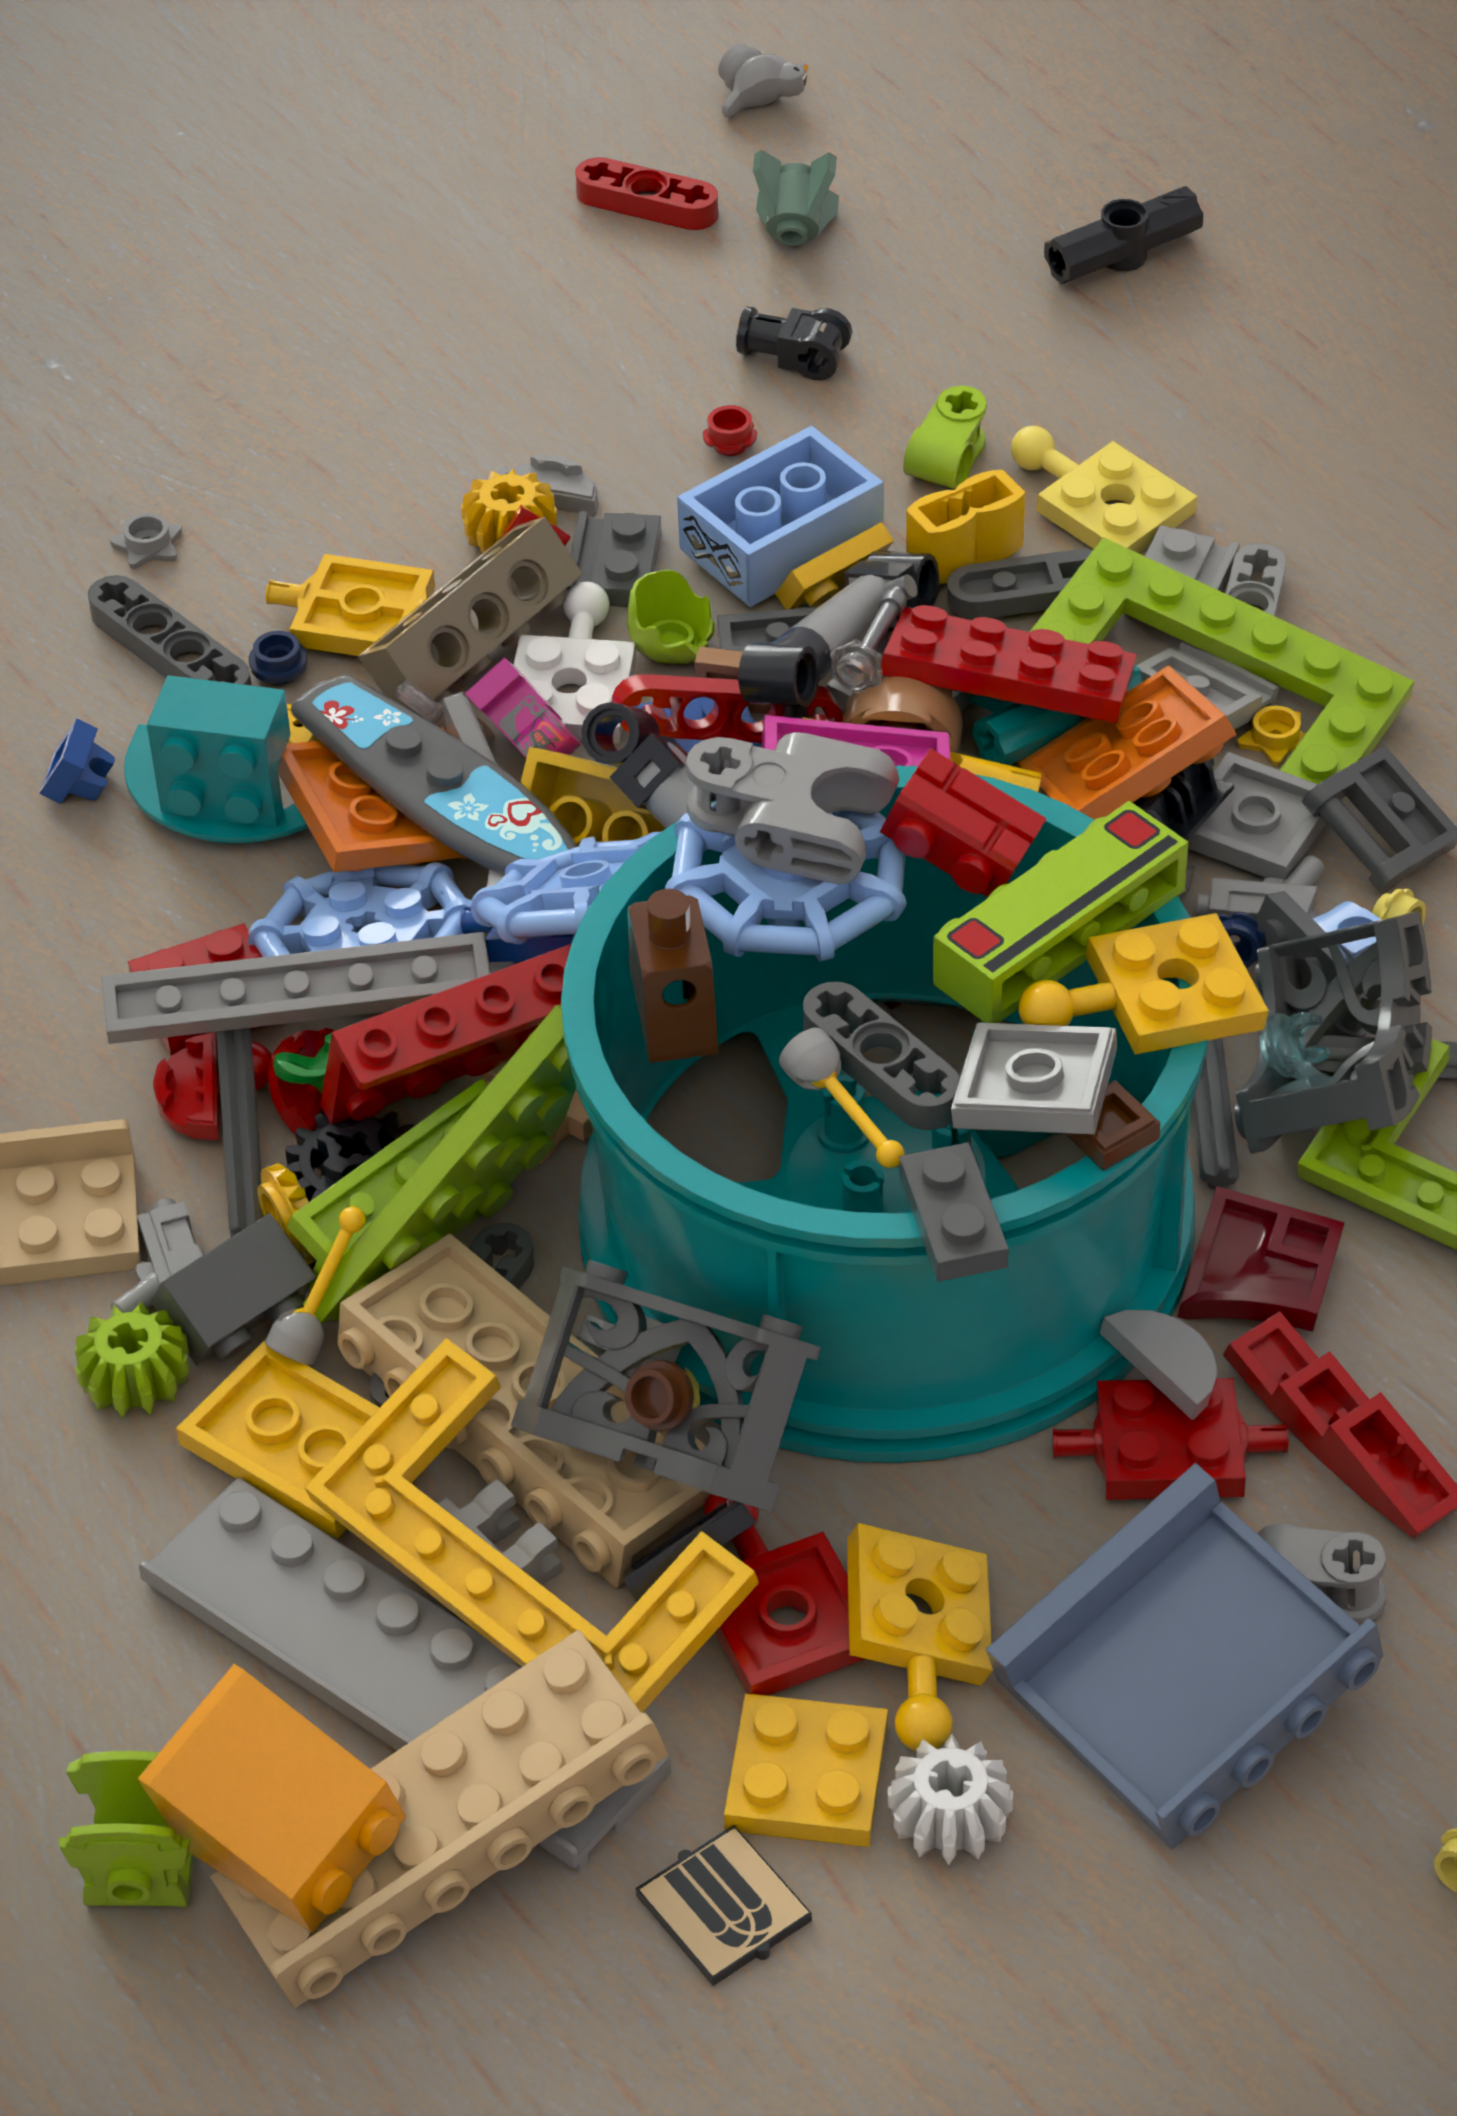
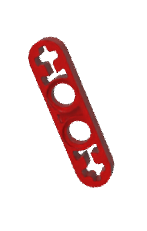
M639 674L622 680L612 695L613 703L632 707L639 706L642 697H649L652 704L643 705L642 709L654 717L659 725L660 735L675 739L694 740L722 737L750 743H762L764 719L757 723H747L741 720L743 710L750 703L743 699L738 680ZM818 685L814 700L807 706L808 716L812 715L815 707H821L824 714L814 715V720L842 722L843 714L832 693L825 687ZM707 697L714 701V707L706 717L699 720H691L684 717V710L692 700ZM771 705L768 716L784 717L783 706ZM663 708L670 709L671 715L667 717ZM623 720L622 722H620L622 728L630 734L629 726L627 725L626 721Z

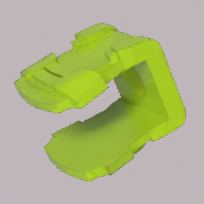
M132 1750L83 1754L81 1758L68 1765L66 1774L77 1793H87L95 1807L93 1825L72 1827L67 1837H58L59 1847L70 1867L78 1868L84 1879L82 1894L85 1906L188 1907L195 1860V1856L189 1853L191 1839H181V1836L176 1834L173 1828H169L138 1780V1777L159 1752Z

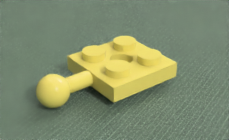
M1040 426L1024 427L1012 439L1011 454L1014 461L1020 467L1031 471L1043 468L1058 478L1056 482L1038 494L1036 511L1093 550L1104 537L1140 554L1150 546L1160 525L1175 528L1196 512L1198 496L1114 441L1078 465L1055 450V442L1052 435ZM1111 500H1118V501H1122V502H1125V503H1114V504L1108 505V504L1105 503V502L1111 501Z

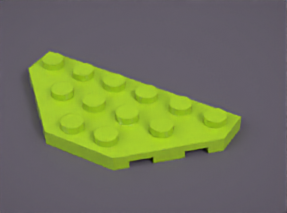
M556 1005L341 1258L315 1313L320 1323L339 1320L340 1302L447 1234L451 1233L455 1236L481 1215L489 1218L497 1213L512 1196L513 1189L509 1185L524 1168L526 1170L532 1169L549 1154L554 1146V1141L550 1137L564 1122L576 1090L564 1042L561 1005Z

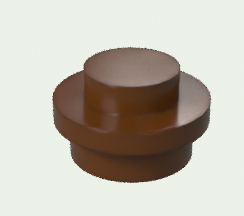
M668 1360L647 1362L635 1371L627 1383L625 1389L626 1407L630 1415L637 1422L650 1430L666 1431L675 1429L686 1421L692 1411L694 1391L691 1380L687 1373L674 1362Z

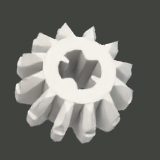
M951 1734L944 1748L936 1749L922 1739L920 1746L916 1750V1758L900 1756L899 1763L895 1767V1780L891 1781V1786L888 1787V1807L891 1809V1814H894V1829L898 1834V1839L914 1838V1849L917 1851L919 1858L934 1848L942 1850L943 1858L950 1865L956 1856V1850L964 1849L979 1860L981 1853L985 1850V1840L1001 1842V1838L1006 1831V1818L1013 1811V1791L1010 1790V1785L1007 1784V1770L1003 1765V1760H987V1751L984 1749L982 1741L967 1750L959 1749L958 1742L953 1734Z

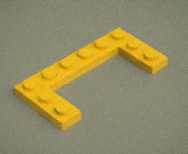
M445 1338L304 1487L309 1498L521 1667L579 1629L639 1711L643 1713L759 1584L755 1571L701 1531L607 1636L411 1484L501 1389L497 1376L449 1339Z

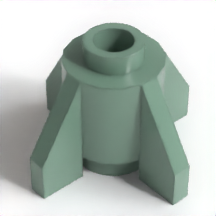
M763 150L754 154L753 174L760 191L757 196L756 211L770 236L784 245L799 246L814 239L838 213L839 195L829 190L836 172L837 157L828 152L811 162V166L803 163H787L781 166L780 160Z

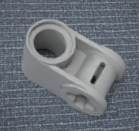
M1288 1523L1265 1526L1258 1532L1260 1537L1359 1625L1368 1618L1372 1621L1375 1620L1383 1612L1386 1605V1590L1380 1578L1386 1568L1385 1549L1371 1535L1358 1531L1338 1532L1302 1528ZM1354 1551L1360 1553V1568L1353 1567ZM1348 1589H1355V1605L1353 1606L1348 1604Z

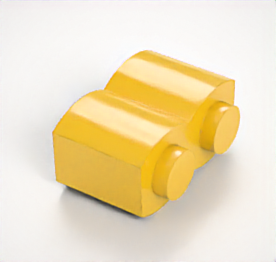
M991 470L966 479L955 490L939 491L918 499L906 510V552L929 553L933 555L938 564L939 584L947 583L950 574L959 567L1003 560L1010 557L1024 544L1025 491L1004 470Z

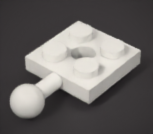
M593 582L577 583L567 592L566 601H564L563 606L567 618L571 621L568 638L521 635L514 661V666L521 671L563 719V724L578 741H582L583 721L589 712L600 704L612 702L615 688L622 680L634 675L636 664V647L634 642L592 639L594 626L599 625L606 618L610 606L605 590ZM567 684L582 686L575 693L557 691L559 687ZM620 723L614 730L613 743L621 744L623 728Z

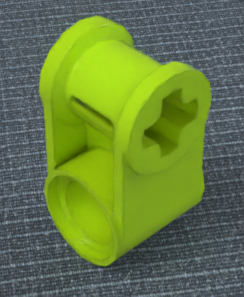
M959 385L947 388L939 394L937 401L923 423L915 429L908 442L903 462V470L906 475L954 490L968 478L972 466L983 452L986 443L984 431L980 427L987 410V401L980 390L971 386Z

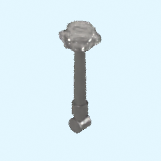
M904 575L885 584V594L879 603V611L862 642L855 639L846 645L837 646L831 650V676L845 688L855 693H860L869 687L882 684V655L875 650L894 619L902 613L907 600L917 595V585L910 575Z

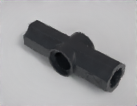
M1187 186L1143 203L1132 199L1113 200L1102 208L1100 220L1045 242L1044 258L1048 262L1051 275L1061 285L1105 267L1117 271L1134 270L1145 263L1147 250L1202 228L1203 211L1198 204L1196 194Z

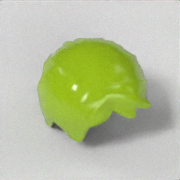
M674 570L650 572L635 581L630 591L626 625L637 651L649 659L663 664H690L696 659L699 646L708 647V641L712 638L715 630L709 597H699L695 594L683 575Z

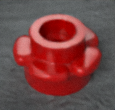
M735 405L721 406L710 412L707 418L708 428L703 430L702 433L705 444L709 447H714L719 454L725 456L741 454L746 448L751 447L756 442L758 436L757 431L753 429L754 423L752 422L751 414L746 409Z

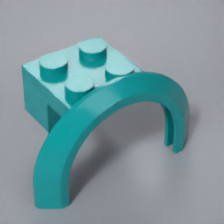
M167 675L147 725L138 724L125 756L124 775L126 785L131 797L139 808L150 818L173 831L219 844L259 843L291 835L308 828L295 803L283 809L278 765L291 735L285 690Z

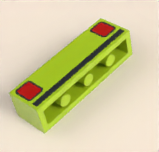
M1131 801L1126 802L1106 817L1095 819L1079 836L1060 849L1046 853L1030 870L1011 883L997 887L988 899L962 917L948 921L934 935L933 984L984 1023L1001 1022L1018 1010L1020 997L1028 986L1041 980L1057 982L1087 960L1085 954L1088 937L1129 930L1185 891L1188 841Z

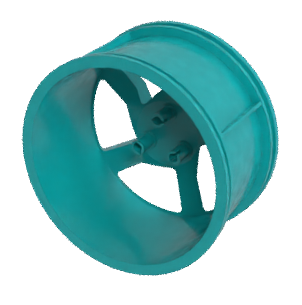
M896 766L899 782L892 799L879 812L882 816L887 818L896 799L918 766ZM976 775L1047 818L1008 884L1034 867L1046 853L1060 849L1079 836L1094 821L1091 817L1071 806L1031 789L995 778ZM677 822L655 835L621 865L597 894L587 909L572 940L564 968L561 996L564 1042L577 1093L592 1123L593 1129L582 1167L578 1210L580 1249L584 1270L588 1260L628 1272L625 1286L759 1327L763 1314L803 1326L800 1340L819 1346L821 1350L817 1361L810 1358L806 1359L779 1448L815 1457L854 1462L903 1463L940 1460L986 1451L1022 1440L1052 1427L1091 1405L1097 1400V1381L1122 1380L1135 1366L1099 1333L1103 1318L1124 1310H1153L1172 1316L1180 1302L1190 1272L1195 1240V1197L1188 1157L1191 1104L1202 1074L1209 1041L1205 1040L1135 1055L1113 1010L1073 1016L1068 1026L1116 1028L1117 1052L1108 1084L1116 1080L1160 1121V1137L1157 1141L1105 1171L1086 1155L1078 1162L1053 1176L1023 1189L1018 1188L997 1158L1012 1156L1054 1133L953 1128V1122L935 1130L917 1129L906 1124L874 1096L865 1097V1089L860 1084L856 1085L857 1082L849 1075L844 1074L841 1069L837 1080L887 1140H895L902 1145L905 1155L967 1142L970 1144L1009 1248L1008 1268L937 1282L899 1176V1166L885 1168L880 1165L876 1158L877 1149L831 1093L826 1088L818 1091L806 1090L794 1083L781 1068L779 1057L790 1040L804 1031L803 1001L806 994L817 985L827 982L850 984L860 990L874 1003L922 1004L969 1012L933 984L934 935L948 921L962 917L988 898L982 894H974L961 889L954 882L951 875L923 858H913L906 855L902 893L906 898L907 905L902 914L895 921L880 922L836 949L833 959L819 962L815 955L745 952L741 957H736L725 953L723 943L704 927L713 967L718 1045L741 1032H751L757 1035L788 1099L779 1172L768 1180L734 1182L710 1171L680 1152L646 1122L654 1106L666 1090L687 1068L702 1057L649 1063L629 968L628 907L636 902L648 901L653 893L665 889L667 882L672 878L678 841L674 833V827ZM707 849L702 855L701 865L719 863L722 853ZM876 858L865 859L860 872L877 877L879 860ZM725 892L711 896L734 916L739 906L737 902ZM1176 896L1131 929L1191 917L1179 897ZM847 899L825 913L827 922L859 903ZM762 919L759 925L769 924L766 919ZM804 921L798 927H805ZM1087 960L1057 981L1068 990L1099 984ZM1162 979L1171 982L1178 989L1191 987L1189 983L1182 979ZM682 980L673 981L664 988L662 997L666 1002L670 1004H683L687 1002V999H683ZM1016 1010L1002 1020L1010 1024H1023L1019 1016V1010ZM916 1091L917 1096L922 1094L920 1091ZM594 1299L603 1320L615 1325L618 1321L615 1309L607 1302ZM641 1306L645 1316L661 1323L682 1319ZM711 1328L722 1342L728 1354L738 1342L744 1339ZM690 1344L682 1346L675 1363L685 1372V1367L689 1369L699 1383V1406L719 1404L713 1381L700 1356ZM765 1353L755 1356L751 1362L750 1370L752 1376L759 1374ZM742 1391L744 1405L750 1404L753 1392ZM721 1419L713 1420V1422L721 1425Z

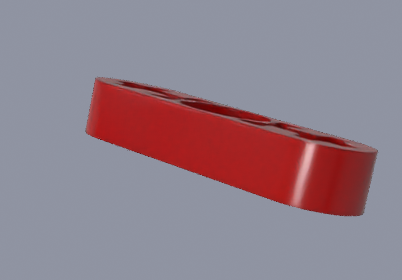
M605 157L587 159L576 167L577 198L586 205L687 230L705 229L712 226L718 220V191L715 186L706 181ZM647 191H649V192H656V193H657V194H654V195H646V196H645V195H637V193L647 192Z

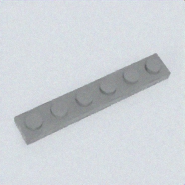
M484 932L104 975L101 976L108 1043L115 1044L388 1012L488 975L490 971Z

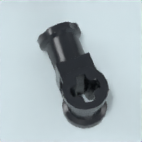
M746 306L739 320L736 348L737 352L749 355L751 351L777 355L778 368L795 370L812 380H825L836 372L839 363L838 353L849 344L853 331L848 319L839 311L830 308H819L814 311L792 308L788 317L782 318L760 314L755 307ZM826 323L824 331H820L821 325ZM819 357L824 358L820 365H816Z

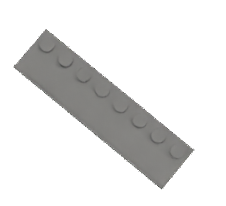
M239 1477L150 1562L143 1561L139 1565L141 1580L397 1751L521 1668L520 1665L476 1630ZM668 1755L659 1761L653 1771L642 1781L634 1785L623 1786L596 1804L583 1821L572 1827L559 1829L537 1845L580 1872L589 1862L588 1853L611 1828L617 1832L671 1773L670 1756Z

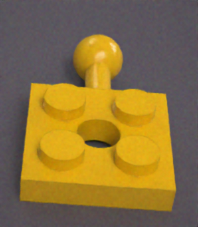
M1217 913L1088 937L1085 957L1099 984L1068 990L1056 981H1037L1025 989L1020 997L1018 1007L1019 1016L1023 1024L1068 1026L1073 1016L1113 1010L1135 1055L1264 1030L1269 1012ZM1162 979H1182L1189 983L1191 987L1178 989L1171 982Z
M857 1523L847 1537L850 1655L907 1668L908 1699L900 1705L895 1716L897 1736L906 1747L913 1751L917 1750L922 1739L936 1749H939L951 1735L953 1720L947 1705L937 1698L936 1676L981 1686L993 1671L986 1652V1648L992 1644L987 1554ZM906 1594H914L921 1597L928 1603L933 1614H925L918 1611L915 1603Z

